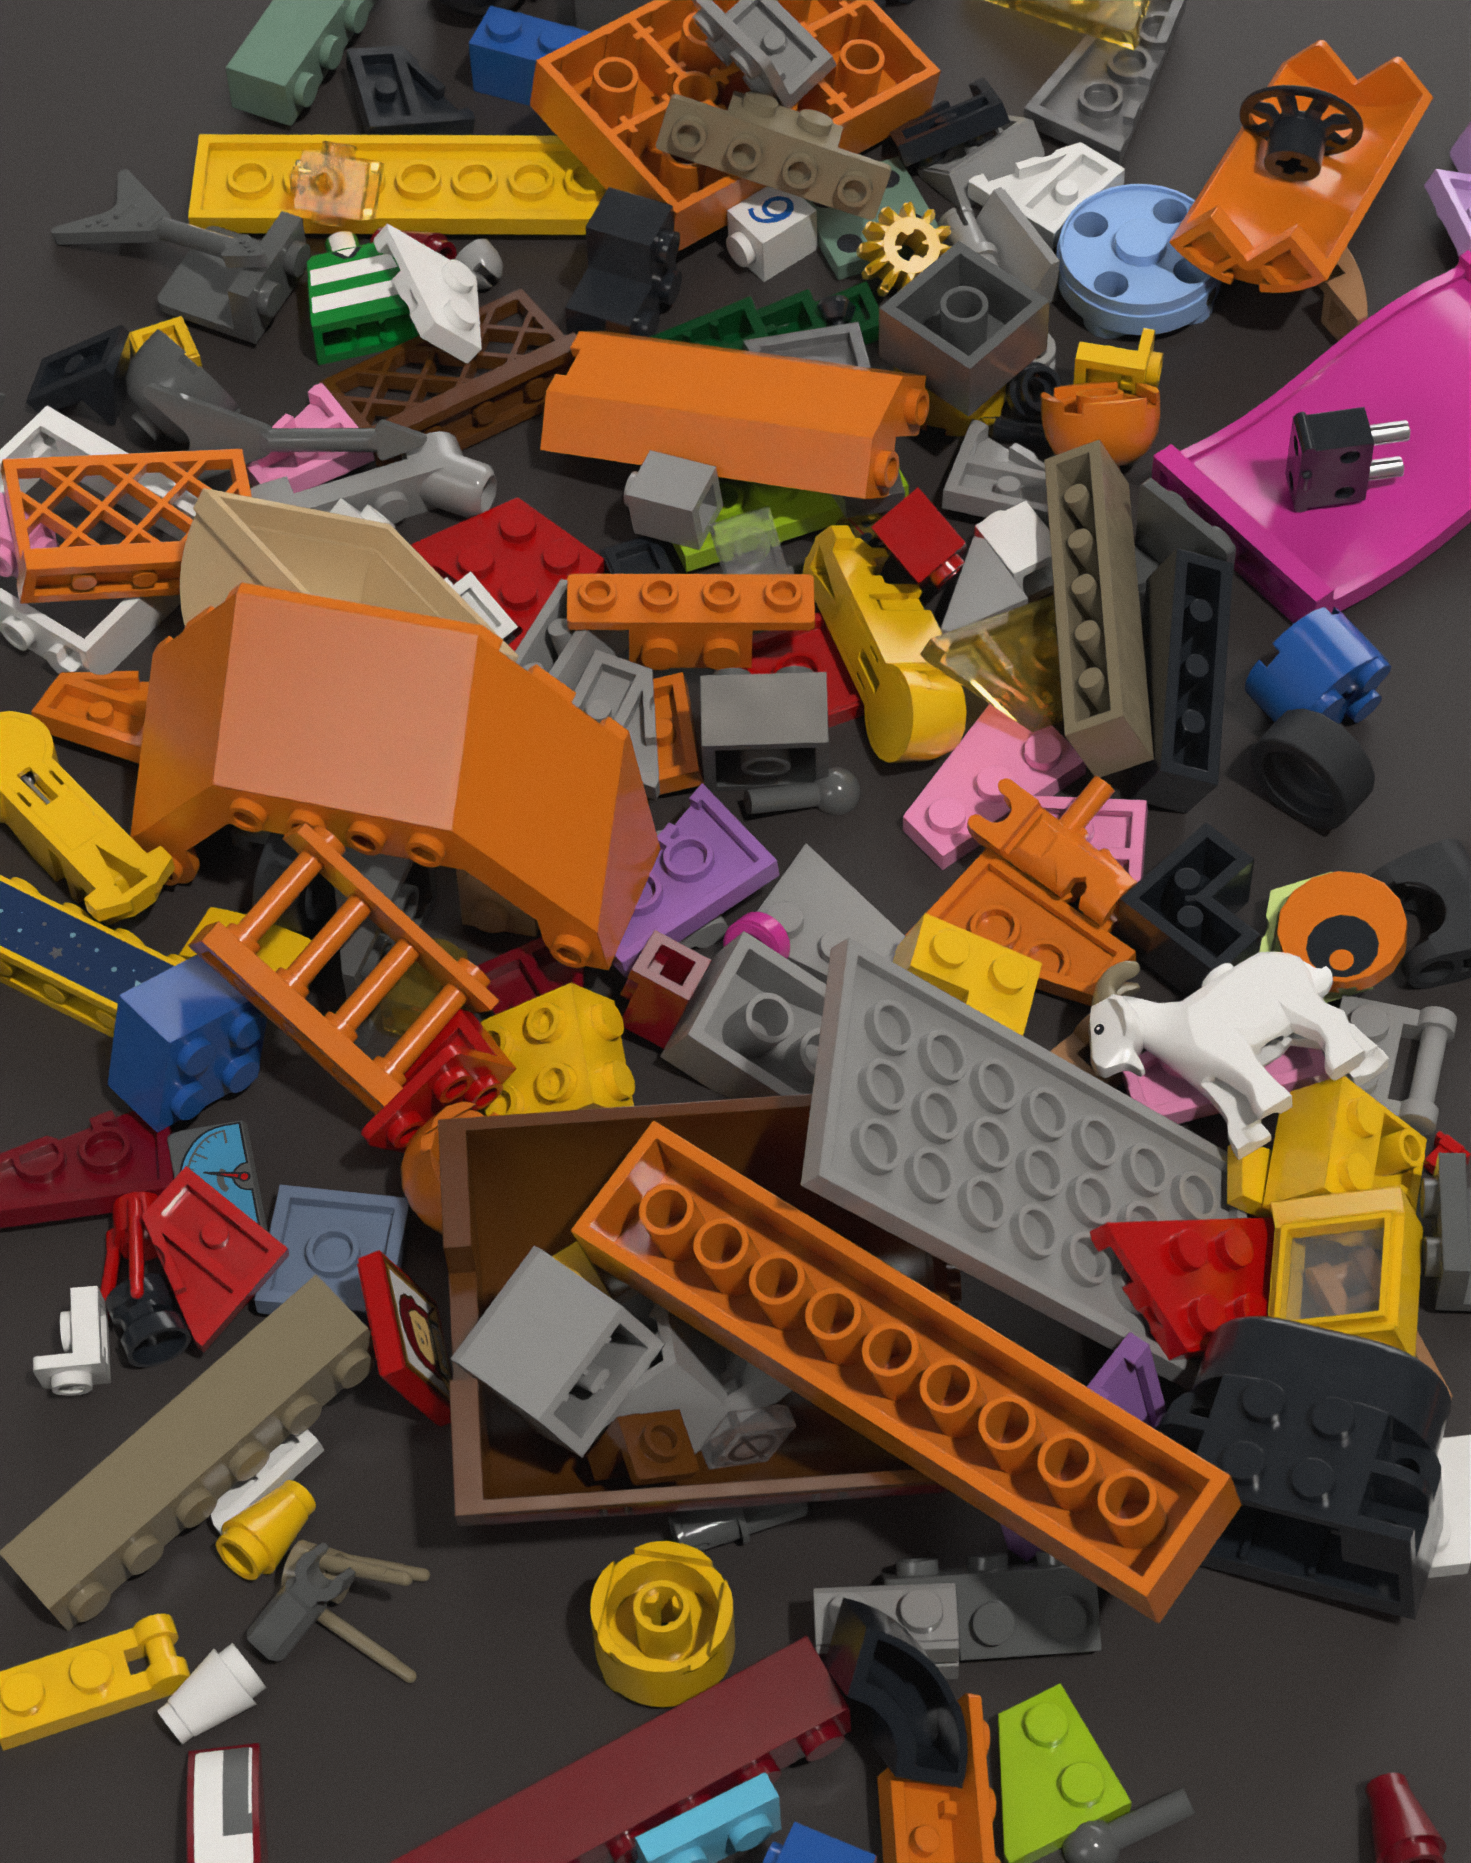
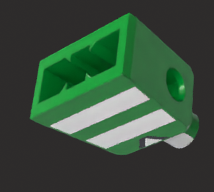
M348 231L337 232L326 240V253L314 255L307 261L310 322L318 366L386 351L419 336L410 317V309L400 297L392 281L401 270L393 256L377 251L374 242L360 245L354 233Z

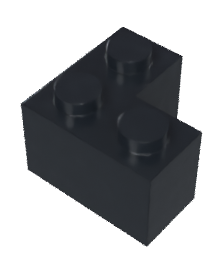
M608 187L585 227L588 269L565 307L567 335L572 332L577 335L579 331H608L650 337L657 333L659 316L666 304L672 305L676 301L682 284V273L676 270V255L680 244V234L674 231L673 205Z
M1207 822L1204 823L1120 898L1117 939L1135 950L1138 959L1189 997L1202 988L1204 979L1216 967L1225 963H1231L1233 966H1236L1259 951L1261 934L1235 915L1249 902L1254 858Z

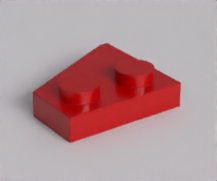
M187 1166L184 1167L142 1215L144 1225L194 1342L203 1352L211 1346L289 1257V1250L286 1246Z

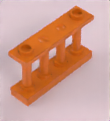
M307 823L290 829L282 838L299 855L238 925L230 923L225 927L219 921L209 924L198 933L188 946L376 1115L403 1089L402 1086L407 1081L404 1076L406 1071L463 1005L475 1014L492 1010L499 1002V999L487 989L490 980L476 965L465 958H460L456 961L342 856L346 852L344 845L331 832L319 825L312 829ZM320 873L347 900L287 969L279 967L275 972L256 955L261 949L257 942L312 879ZM368 917L396 944L335 1014L328 1011L323 1016L305 999L310 993L307 986ZM416 961L444 988L384 1058L377 1055L372 1060L354 1044L358 1038L355 1030Z

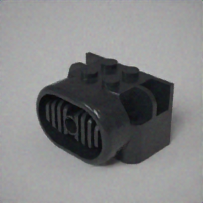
M1246 1316L1223 1323L1214 1330L1209 1338L1192 1391L1184 1393L1174 1400L1168 1411L1158 1416L1154 1427L1160 1433L1229 1474L1240 1499L1241 1507L1200 1565L1413 1620L1416 1619L1443 1529L1442 1469L1437 1455L1451 1413V1397L1446 1385L1429 1366L1416 1357L1396 1347L1372 1339L1269 1316Z

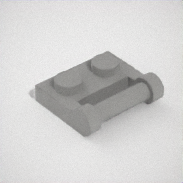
M1342 995L1340 1009L1345 1011L1348 1022L1354 1024L1383 1050L1389 1058V1065L1386 1071L1366 1082L1360 1088L1422 1136L1434 1133L1439 1116V1109L1434 1102L1446 1043L1451 1042L1455 1036L1457 1016L1452 1011L1443 1007L1430 1006L1418 1010ZM1401 1037L1418 1040L1420 1043L1408 1099L1403 1101L1388 1099Z

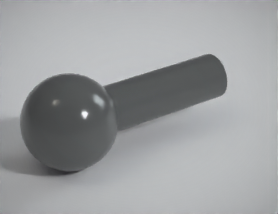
M840 767L829 768V777L818 780L815 778L810 783L745 790L744 806L749 815L817 807L820 811L829 815H843L852 811L857 806L860 800L861 789L857 778L850 771Z
M1182 1787L1108 1823L1104 1820L1082 1823L1064 1840L1062 1845L1063 1855L1067 1863H1116L1121 1849L1196 1813Z

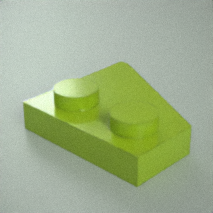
M1061 1683L998 1714L1004 1863H1032L1062 1848L1064 1840L1082 1823L1096 1820H1104L1108 1823L1131 1811L1132 1802Z

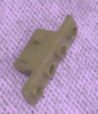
M734 90L728 111L679 94H673L656 142V148L660 151L868 220L876 218L891 174V166L886 163L838 148L843 126L834 124L833 120L826 114L811 109H804L798 112L780 106L776 99L758 91H748L744 94Z

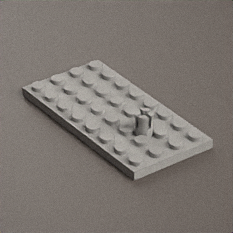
M847 938L831 948L801 1186L1113 1351L1117 1349L1129 1332L1133 1333L1149 1344L1158 1375L1192 1391L1202 1359L1168 1360L1151 1334L1148 1321L1135 1309L1122 1289L1127 1282L1132 1280L1111 1246L1098 1252L1091 1241L1089 1231L1107 1222L1247 1218V1212L1227 1204V1152L851 938Z

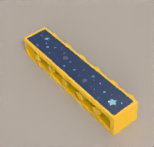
M0 875V982L112 1038L114 1037L119 995L186 960L176 954L165 956L145 946L136 935L128 930L117 928L114 931L92 920L77 905L67 902L61 905L41 895L34 886L21 878L12 877L8 879Z

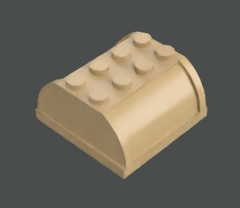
M203 488L193 508L196 515L187 535L180 572V602L185 626L187 622L210 605L216 608L223 603L229 592L243 582L479 624L500 637L390 524ZM503 640L499 651L516 662L519 656Z

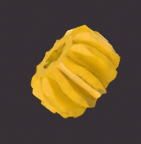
M912 202L904 203L899 215L888 206L879 212V223L869 221L863 228L862 234L867 242L859 245L857 257L870 262L861 273L863 279L871 280L879 276L882 280L877 290L879 296L888 294L892 287L897 288V292H899L951 248L949 245L942 244L951 234L950 226H940L934 229L930 225L935 218L934 209H927L921 218H917ZM903 245H907L914 250L909 261L904 260L898 255Z

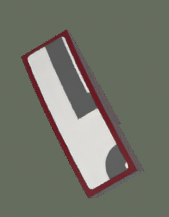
M260 1743L189 1751L187 1772V1863H268Z

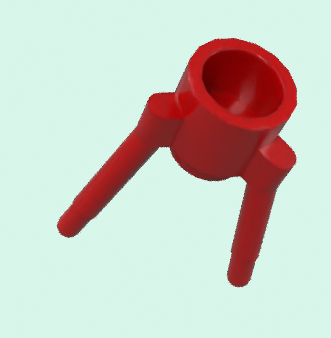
M145 1191L132 1192L117 1198L113 1203V1228L106 1232L107 1253L100 1288L105 1301L108 1294L116 1287L121 1254L129 1259L130 1295L134 1299H140L144 1294V1261L154 1259L158 1255L144 1225L142 1215L159 1197L155 1193Z

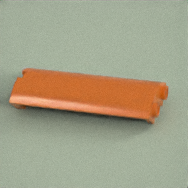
M1318 40L1283 62L1267 87L1276 85L1307 86L1332 93L1345 100L1356 109L1363 120L1364 130L1361 140L1348 151L1324 156L1321 172L1316 178L1309 181L1295 182L1278 178L1267 171L1264 166V158L1268 141L1252 131L1244 129L1242 126L1169 243L1179 254L1198 269L1229 285L1232 284L1234 279L1259 285L1260 292L1287 293L1304 290L1326 281L1433 99L1432 94L1402 58L1394 57L1357 80L1329 44L1324 40ZM1295 96L1298 110L1306 111L1313 99L1305 96ZM1277 97L1260 101L1273 104L1278 112L1282 113ZM1329 105L1321 119L1324 120L1335 113H1344ZM1251 113L1252 118L1258 125L1266 122V120ZM1352 128L1335 132L1344 138L1352 132Z

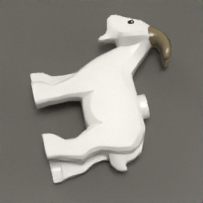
M1259 952L1236 966H1233L1231 963L1222 964L1206 976L1202 983V988L1180 1002L1156 1003L1131 997L1139 992L1140 986L1138 983L1125 981L1135 977L1140 972V966L1136 961H1123L1108 968L1096 982L1088 1027L1091 1065L1096 1075L1107 1078L1121 1071H1130L1142 1077L1145 1074V1069L1138 1056L1143 1048H1145L1181 1075L1215 1106L1228 1125V1140L1238 1160L1271 1141V1134L1263 1126L1261 1119L1272 1113L1282 1114L1293 1107L1292 1095L1264 1068V1066L1280 1058L1290 1046L1323 1050L1325 1053L1324 1068L1328 1076L1336 1081L1346 1075L1349 1080L1359 1087L1386 1071L1389 1065V1058L1385 1052L1354 1024L1348 1022L1344 1010L1329 1005L1323 1000L1333 984L1331 970L1327 966L1322 969L1314 968L1305 961H1302L1300 957L1290 953Z

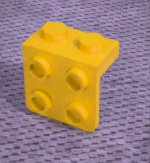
M569 983L480 1021L485 1030L516 1068L502 1083L503 1090L497 1099L480 1110L482 1115L489 1116L493 1112L499 1115L634 1106L632 1096L635 1092V1082L629 1067L626 1065L621 1038L624 1032V1023L614 1000L576 984Z

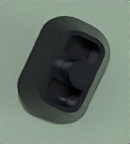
M844 295L824 297L816 306L823 318L831 326L851 323L856 310V306Z

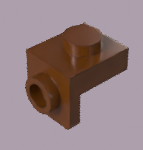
M680 1409L643 1414L634 1413L616 1417L607 1426L606 1432L587 1455L595 1481L630 1476L632 1483L640 1486L691 1479L699 1470Z

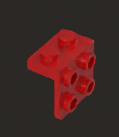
M459 1009L406 1071L404 1076L407 1081L402 1086L403 1089L364 1126L361 1135L370 1146L405 1153L409 1139L430 1117L444 1107L466 1101L476 1104L469 1110L477 1111L490 1105L501 1094L503 1090L502 1083L516 1068L474 1014Z

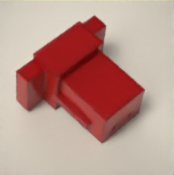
M1439 1131L1435 1135L1433 1144L1436 1148L1425 1159L1423 1168L1434 1175L1438 1152L1466 1153L1467 1166L1471 1153L1465 1150V1147L1451 1136Z

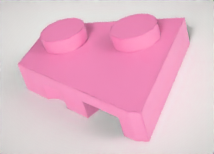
M322 382L313 386L307 392L310 404L295 419L294 416L285 414L272 426V428H359ZM271 452L262 459L246 464L248 480L253 487L287 476L293 492L297 493L343 476L375 459L373 452Z

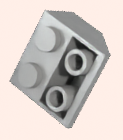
M534 1246L451 1357V1360L472 1378H478L479 1384L538 1434L583 1457L662 1349L664 1343L619 1303L548 1253Z

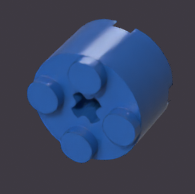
M1322 607L1307 614L1283 632L1272 644L1280 653L1268 667L1259 659L1250 671L1245 683V692L1274 723L1287 710L1302 708L1321 713L1338 724L1348 717L1357 723L1369 716L1381 702L1382 696L1376 689L1391 671V665L1388 663L1387 658L1338 608L1333 607L1331 613L1326 607Z

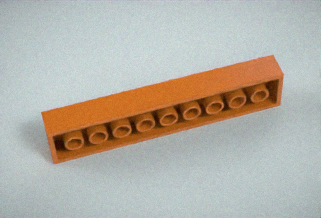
M654 1120L571 1229V1232L592 1263L1157 1624L1162 1621L1241 1507L1240 1499L1229 1474Z

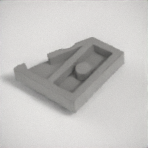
M972 419L944 487L942 508L967 513L972 516L987 517L996 511H1005L1027 501L1049 529L1045 463L1038 460L1033 452L1018 443L1013 444L1008 450L988 438L989 426L982 421Z

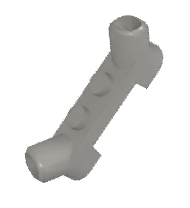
M438 431L427 433V441L423 446L402 453V461L297 493L293 492L287 476L256 485L250 489L253 498L330 512L341 498L360 512L368 504L385 516L391 523L395 524L405 518L437 508L466 518L474 517L492 507L497 493V479L491 465L464 457L456 437L448 432Z

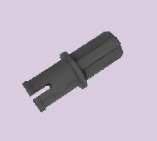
M808 1502L691 1510L669 1516V1528L674 1542L692 1546L702 1552L739 1540L743 1545L750 1542L749 1534L805 1516L808 1513Z

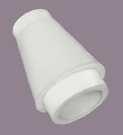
M231 1643L220 1653L213 1649L167 1700L168 1702L157 1712L178 1740L184 1744L193 1736L196 1737L257 1705L253 1698L267 1687L236 1646Z

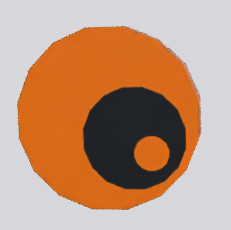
M1336 871L1313 877L1292 892L1280 910L1277 936L1281 952L1298 956L1302 961H1305L1314 968L1322 969L1327 966L1333 976V984L1329 992L1339 993V988L1348 989L1356 987V991L1371 988L1392 974L1405 954L1408 926L1400 899L1385 883L1363 873Z

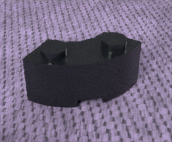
M843 1598L824 1665L847 1697L870 1706L873 1714L872 1746L895 1777L962 1788L968 1757L967 1731L960 1704L955 1699L947 1680L914 1637L892 1617L862 1602Z

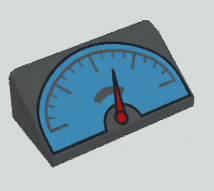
M240 1120L182 1130L168 1136L167 1140L174 1179L187 1166L268 1232L247 1123Z

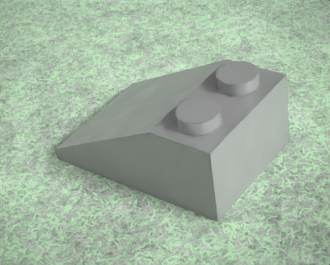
M743 931L713 958L660 1057L714 1092L732 1099L812 1094L826 984Z

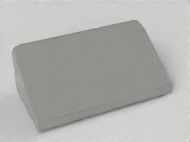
M1008 115L1010 123L999 127V133L992 139L976 145H969L966 141L946 150L947 155L934 164L919 167L917 171L919 177L952 204L959 208L963 205L971 207L977 203L968 198V181L971 178L984 174L988 181H992L1015 173V163L1032 157H1044V149L1033 120Z
M1001 187L994 189L977 216L976 221L986 241L996 246L1000 254L999 267L1050 301L1049 304L1057 301L1060 260L1009 194Z

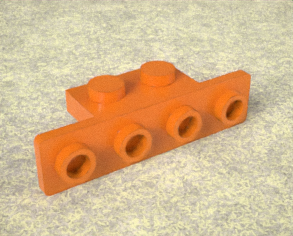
M570 574L567 577V627L570 630H629V661L653 670H666L670 668H711L714 670L752 668L753 630H812L815 626L814 578L810 574Z
M965 1693L957 1700L964 1716L968 1744L967 1768L962 1788L895 1777L889 1768L877 1776L883 1863H1001L1000 1859L995 1856L993 1821L996 1813V1796L993 1789L989 1787L987 1767L990 1729L987 1722L983 1720L982 1699L980 1695Z

